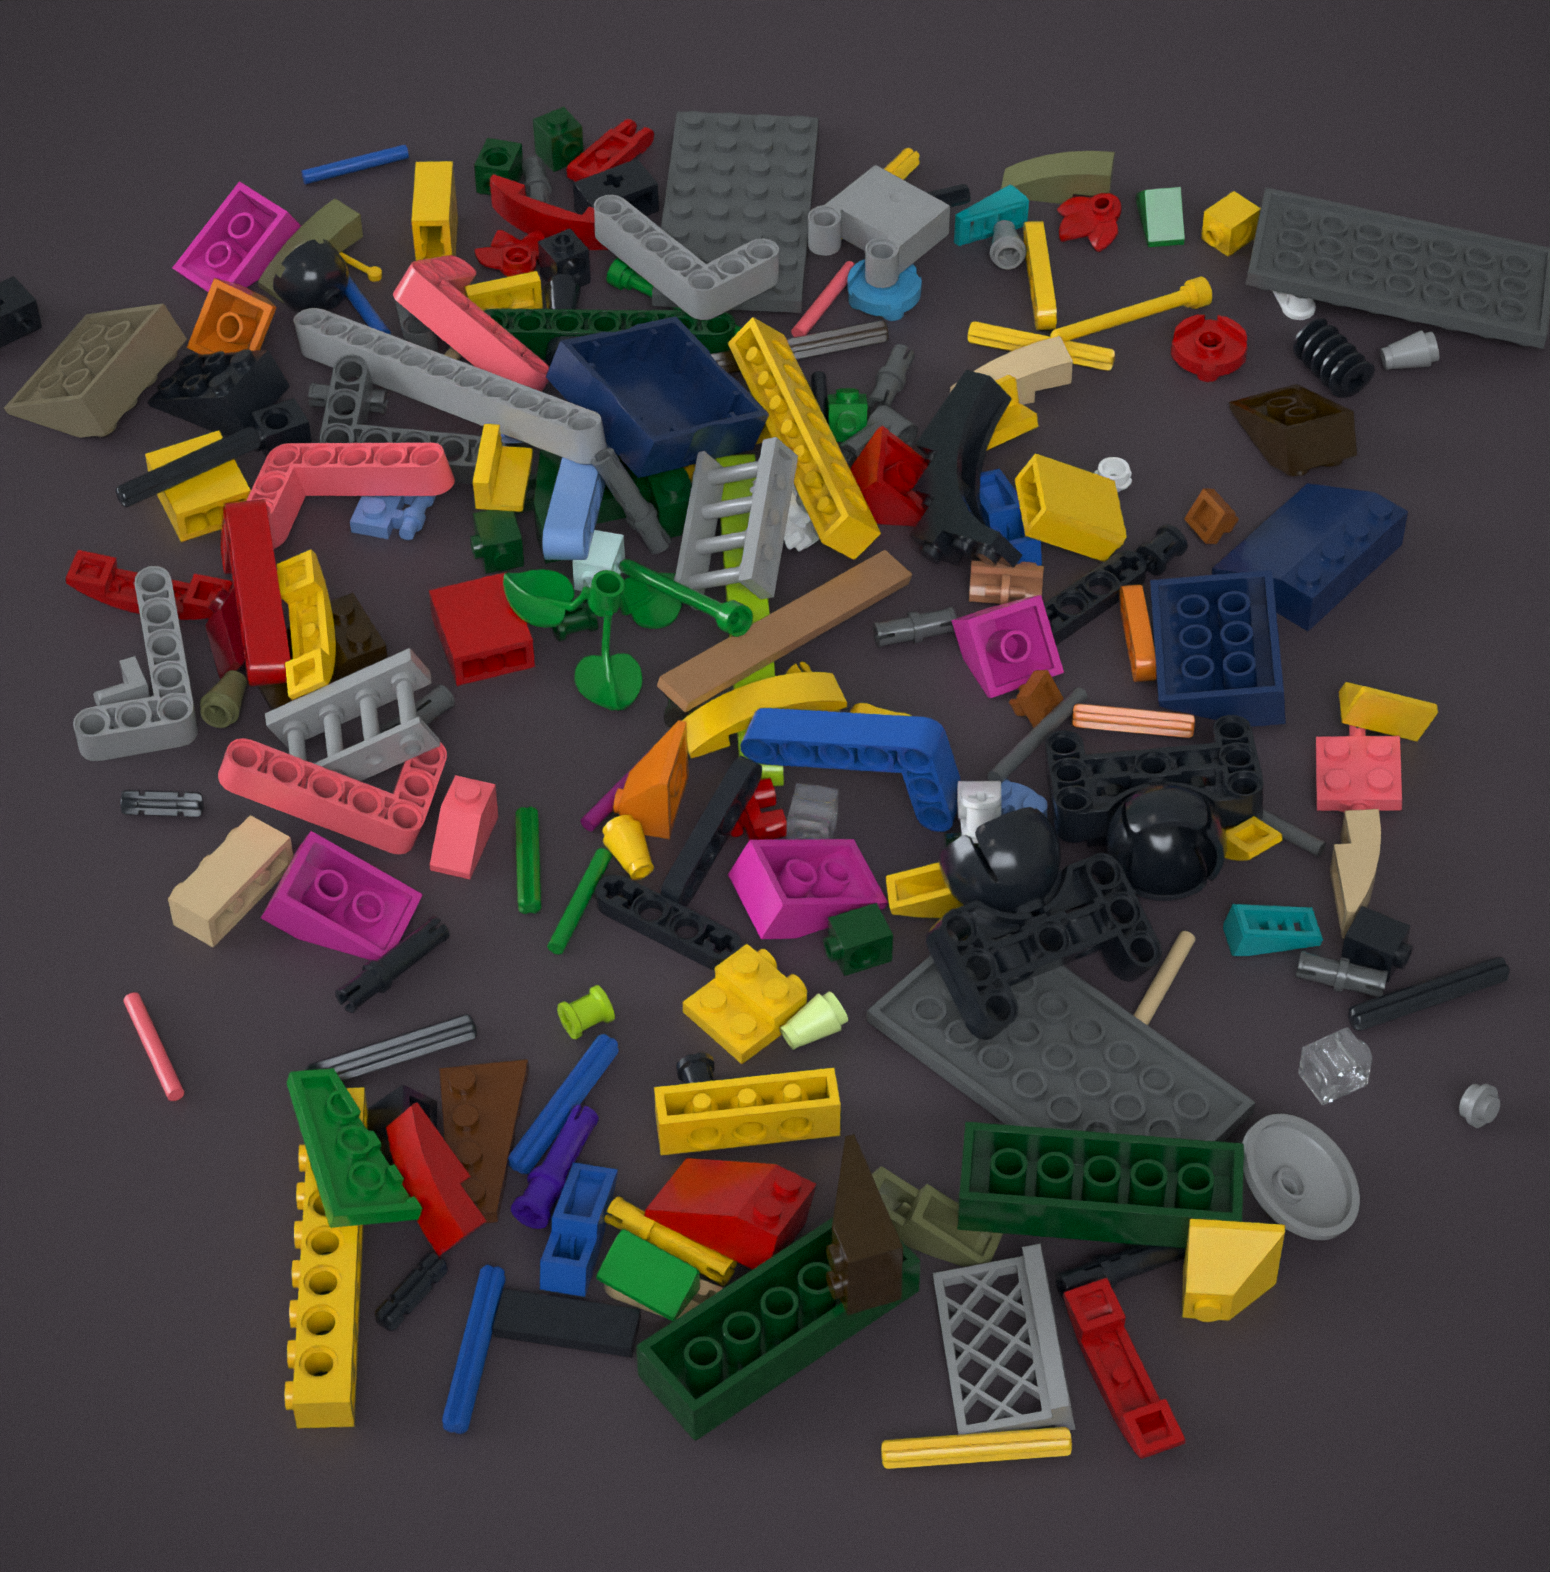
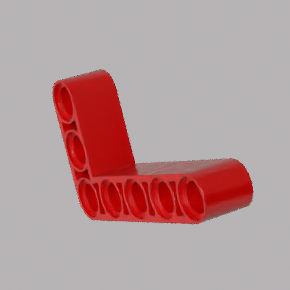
M262 499L224 503L221 529V558L224 574H232L249 686L287 683L285 662L290 661V653L266 501Z

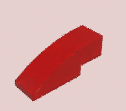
M417 1102L390 1123L386 1129L393 1162L404 1178L402 1185L410 1197L415 1196L423 1208L417 1222L438 1256L459 1244L487 1221L461 1186L471 1176Z

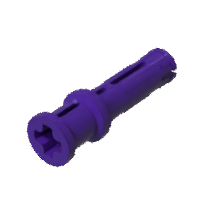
M576 1105L572 1108L568 1120L561 1129L542 1165L531 1170L527 1177L528 1186L523 1195L513 1201L511 1212L525 1226L533 1229H542L548 1225L551 1219L550 1210L555 1201L560 1198L573 1162L575 1163L585 1142L599 1121L597 1113L588 1106H584L580 1116L581 1105Z

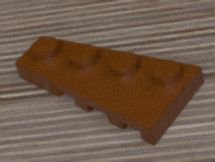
M528 1059L439 1068L445 1141L471 1176L461 1186L487 1222L485 1223L498 1222L508 1175V1156L513 1151L515 1128L518 1116H520L524 1085L527 1082L529 1073Z

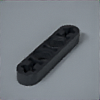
M1130 550L1121 551L1044 603L1056 645L1118 603L1120 586L1144 584L1147 562L1142 554ZM1102 585L1108 587L1111 591L1106 594H1096L1090 588ZM1066 605H1076L1082 611L1077 614H1068L1061 608Z
M739 756L734 760L667 874L661 888V895L685 907L691 902L754 794L762 776V766L743 756Z
M609 875L601 879L596 886L597 907L602 914L715 971L717 965L742 948V940L733 930L628 877ZM648 908H655L663 913L662 916L655 920H646L640 916V913ZM684 926L694 927L698 930V934L692 938H681L675 932ZM726 947H727V948H730V949H731V952H730V951H727V950H724V949H725Z

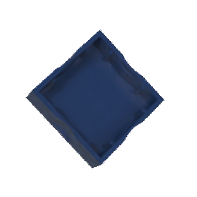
M676 316L637 324L622 331L599 332L561 340L546 375V378L568 402L594 411L601 416L606 443L610 448L614 449L616 454L638 478L696 464L698 452L705 451L713 459L753 450L769 416V413L749 392L719 366L709 350Z

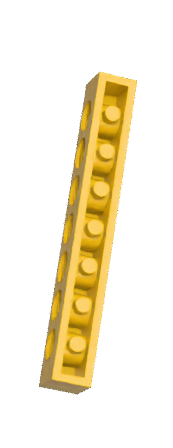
M752 317L728 342V345L753 398L769 413L765 424L772 438L777 437L798 456L794 485L821 542L855 560L871 545L881 532L785 335Z
M346 1088L361 1111L359 1118L368 1130V1107L365 1088ZM299 1145L300 1172H305V1182L297 1183L296 1201L297 1209L303 1210V1221H295L294 1224L295 1249H301L300 1260L292 1261L293 1288H299L298 1300H290L289 1306L290 1327L296 1328V1340H288L287 1364L288 1369H294L293 1381L285 1382L286 1410L294 1411L297 1429L354 1427L363 1225L329 1227L327 1217L324 1216L326 1213L305 1145ZM326 1252H333V1253L328 1254V1255H321V1254L326 1253ZM331 1291L328 1294L319 1295L321 1292ZM322 1331H330L325 1335H316ZM318 1372H328L323 1376H313Z

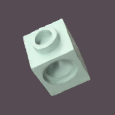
M594 530L587 560H573L572 562L574 590L582 591V588L585 586L590 588L594 575L602 570H611L621 575L622 572L619 570V564L625 559L624 535Z

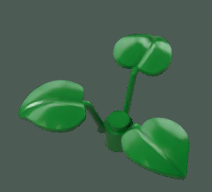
M536 569L520 573H505L503 578L505 595L511 608L522 620L533 626L544 628L556 627L563 622L565 610L575 611L585 600H588V606L592 612L604 618L602 656L590 655L579 662L574 675L576 687L586 699L609 710L620 711L634 703L642 685L641 668L637 661L629 654L619 653L610 656L612 616L620 607L622 615L627 616L631 614L632 619L639 626L649 629L664 628L671 625L677 619L681 610V601L631 577L623 580L618 573L611 570L597 572L592 579L591 587H583L581 594L574 601L573 585L566 576L556 571ZM676 573L660 574L674 580V576Z

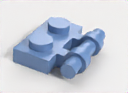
M361 496L350 519L351 532L389 539L394 528L399 529V536L401 538L412 540L415 533L422 529L426 520L424 513L427 507L432 506L436 496ZM404 504L411 505L404 511L402 510Z

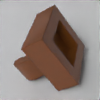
M1203 488L1184 520L1206 544H1217L1224 532H1232L1239 518L1235 516V511L1215 489Z
M1035 670L1026 684L1019 686L1020 692L1016 697L1017 699H1011L1009 704L1015 715H1026L1033 728H1035L1064 698L1048 670Z

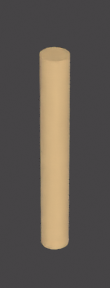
M1181 931L1134 1013L1133 1016L1146 1025H1149L1195 942V936L1188 931Z

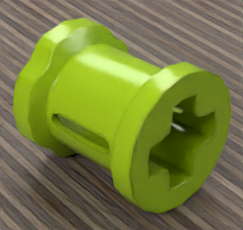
M599 985L591 987L589 994L569 1004L566 1001L559 1003L557 1008L563 1027L569 1036L575 1040L582 1036V1031L602 1021L610 1023L615 1019L612 1004Z

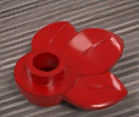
M1100 193L1091 198L1073 197L1063 202L1057 208L1058 213L1065 217L1059 227V239L1061 242L1088 236L1092 247L1097 252H1100L1108 247L1118 234L1116 222L1121 215L1122 206L1119 198L1113 194Z
M498 230L492 240L491 247L475 249V256L483 266L499 269L508 277L534 272L536 260L539 259L538 241L545 239V236L540 230H537L519 240L503 230Z

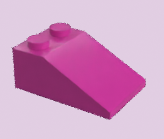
M239 181L172 268L206 292H209L214 278L237 283L247 288L260 279L269 263L301 225L286 210Z
M310 831L295 852L261 919L299 940L377 961L399 943L423 894Z
M854 839L749 840L728 873L761 939L799 938L828 928L829 917L877 903L880 910H882L888 904Z

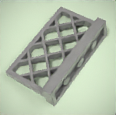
M1041 1244L1022 1247L1023 1256L933 1273L958 1435L1029 1430L1055 1425V1428L1066 1427L1069 1430H1075ZM1018 1273L1019 1283L1008 1297L990 1287L999 1276ZM965 1283L974 1288V1291L960 1305L946 1296V1286ZM983 1295L1001 1304L988 1321L971 1311ZM1021 1296H1022L1023 1305H1021V1304H1019V1303L1017 1302V1301L1020 1299ZM949 1310L955 1313L951 1319L949 1315ZM1010 1310L1026 1319V1323L1015 1337L997 1327ZM964 1319L981 1328L969 1345L953 1337V1332ZM990 1335L1008 1344L995 1361L978 1352V1349ZM1028 1336L1030 1340V1346L1024 1343ZM955 1350L962 1353L958 1359L956 1358ZM1017 1350L1033 1359V1364L1022 1377L1004 1367ZM970 1359L988 1369L975 1386L959 1376V1373ZM997 1375L1015 1385L1002 1402L984 1392ZM1035 1377L1038 1387L1031 1383ZM962 1390L968 1393L967 1397L964 1400ZM1026 1391L1040 1400L1042 1411L1022 1415L1011 1407L1022 1393ZM977 1400L995 1410L986 1422L967 1425L966 1414Z

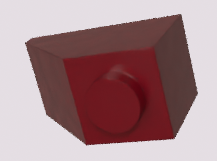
M234 587L229 592L223 588L219 591L208 607L214 613L205 624L219 678H222L227 671H237L245 661Z

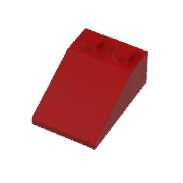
M686 1158L645 1209L644 1216L742 1265L754 1269L788 1247L806 1224L817 1184L777 1164Z

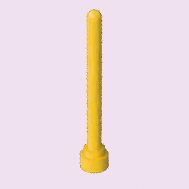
M1202 276L1190 279L1177 292L1055 329L1051 332L1050 339L1060 336L1064 343L1182 305L1192 309L1208 306L1212 302V289L1206 278Z

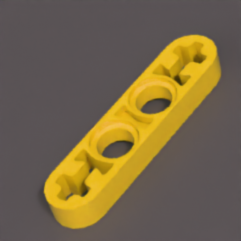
M1027 221L1023 225V242L1026 246L1025 260L1036 330H1055L1057 324L1056 299L1044 222Z

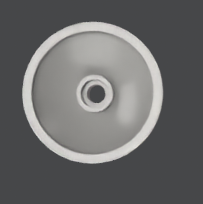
M1288 1114L1266 1116L1247 1131L1243 1140L1244 1177L1254 1199L1274 1222L1285 1225V1229L1289 1232L1312 1240L1336 1238L1354 1223L1360 1205L1358 1183L1346 1156L1327 1134L1312 1123Z

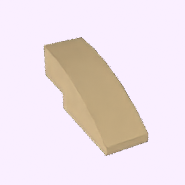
M1058 336L1011 351L988 362L974 372L989 375L994 380H998L1006 375L1015 377L1019 403L1024 405L1034 403L1035 391L1071 384L1073 360L1061 337ZM957 383L950 387V393Z
M1379 809L1345 811L1340 836L1341 844H1334L1330 876L1342 939L1345 938L1361 907L1367 908L1371 899L1381 844Z

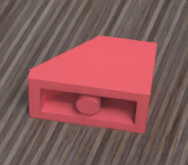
M455 775L440 808L430 860L431 871L471 879L499 817L495 784Z

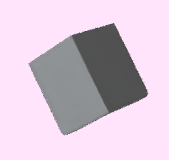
M135 656L119 661L124 683L96 691L93 694L97 706L150 697L147 682Z

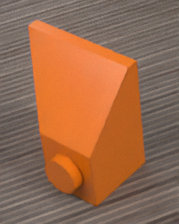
M214 278L187 348L200 355L214 354L219 351L230 353L239 352L244 349H250L251 351L260 350L277 307L267 297L240 284Z
M678 720L629 772L624 789L618 788L616 791L613 806L614 813H618L620 816L631 815L634 820L641 823L644 835L670 839L689 777L687 721Z

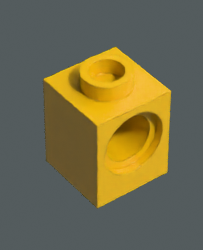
M1233 191L1204 211L1201 239L1229 257L1255 239L1261 208Z

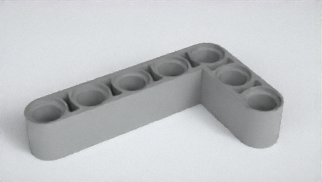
M605 195L599 197L594 203L595 238L695 319H712L772 288L778 283L779 246L770 239L752 240L705 264L624 198L617 195Z
M149 566L143 568L135 577V588L154 696L89 707L77 713L73 721V727L79 751L87 760L103 761L182 747L193 742L198 735V724L172 579L169 572L163 567Z

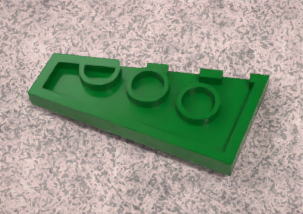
M334 1068L291 1071L288 1076L287 1087L329 1227L419 1220L423 1208L416 1197H410L402 1185L404 1178L395 1164L390 1166L380 1151V1140L373 1130L368 1131L359 1118L361 1113L359 1107Z

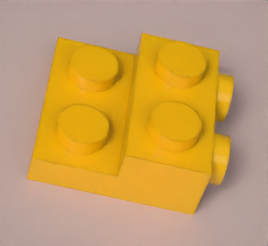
M746 944L715 967V978L682 1002L683 1013L737 1061L743 1064L782 1035L780 1027L786 1024L790 1018L807 1004V989L798 976L790 974L786 977L777 970V963L767 950L760 949L756 952Z

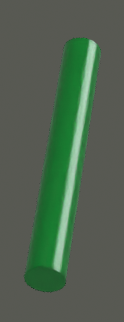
M603 848L596 850L547 945V948L552 953L560 955L564 952L596 890L598 882L601 880L612 858V854L608 850Z

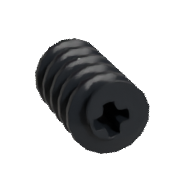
M1318 318L1309 322L1296 335L1293 343L1295 356L1302 360L1304 365L1312 370L1313 374L1321 380L1322 384L1328 387L1331 393L1338 398H1347L1357 394L1373 378L1375 372L1374 365L1366 361L1365 356L1357 352L1356 347L1348 343L1347 338L1339 334L1335 326L1327 325L1325 318Z

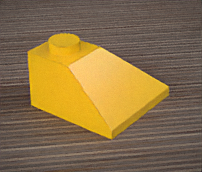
M1190 1219L1183 1265L1182 1318H1196L1202 1322L1229 1321L1273 1287L1277 1281L1285 1225Z

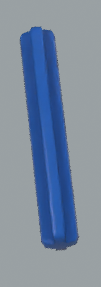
M606 1034L597 1036L508 1156L511 1169L518 1171L522 1175L531 1172L564 1127L572 1108L582 1103L618 1054V1042L614 1038H610Z
M485 1265L480 1269L442 1418L443 1428L449 1433L463 1434L469 1428L493 1332V1325L506 1280L504 1276L505 1271L499 1266Z

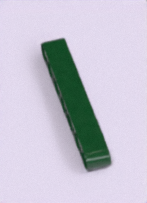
M483 310L541 360L546 358L547 343L555 337L585 336L599 332L622 331L637 324L675 316L709 350L710 354L731 350L728 342L735 336V320L727 312L709 320H699L691 317L684 310Z

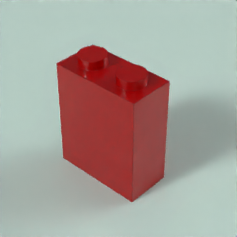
M507 572L429 590L432 620L456 686L535 667L533 639L527 623L514 612L505 595L503 578Z

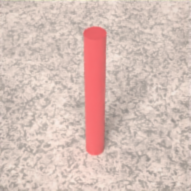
M847 261L793 327L791 333L794 337L809 333L847 285L849 271L855 263Z
M133 992L126 995L123 1002L168 1100L177 1101L181 1099L185 1092L140 994Z

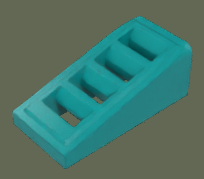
M1010 184L955 214L954 243L962 246L992 237L995 224L1001 220L1011 221L1015 226V230L1023 227L1024 222L1028 221V198Z
M1232 904L1223 923V930L1232 956H1253L1320 946L1323 941L1312 907ZM1293 923H1298L1301 931H1296ZM1278 925H1281L1282 930L1278 929Z

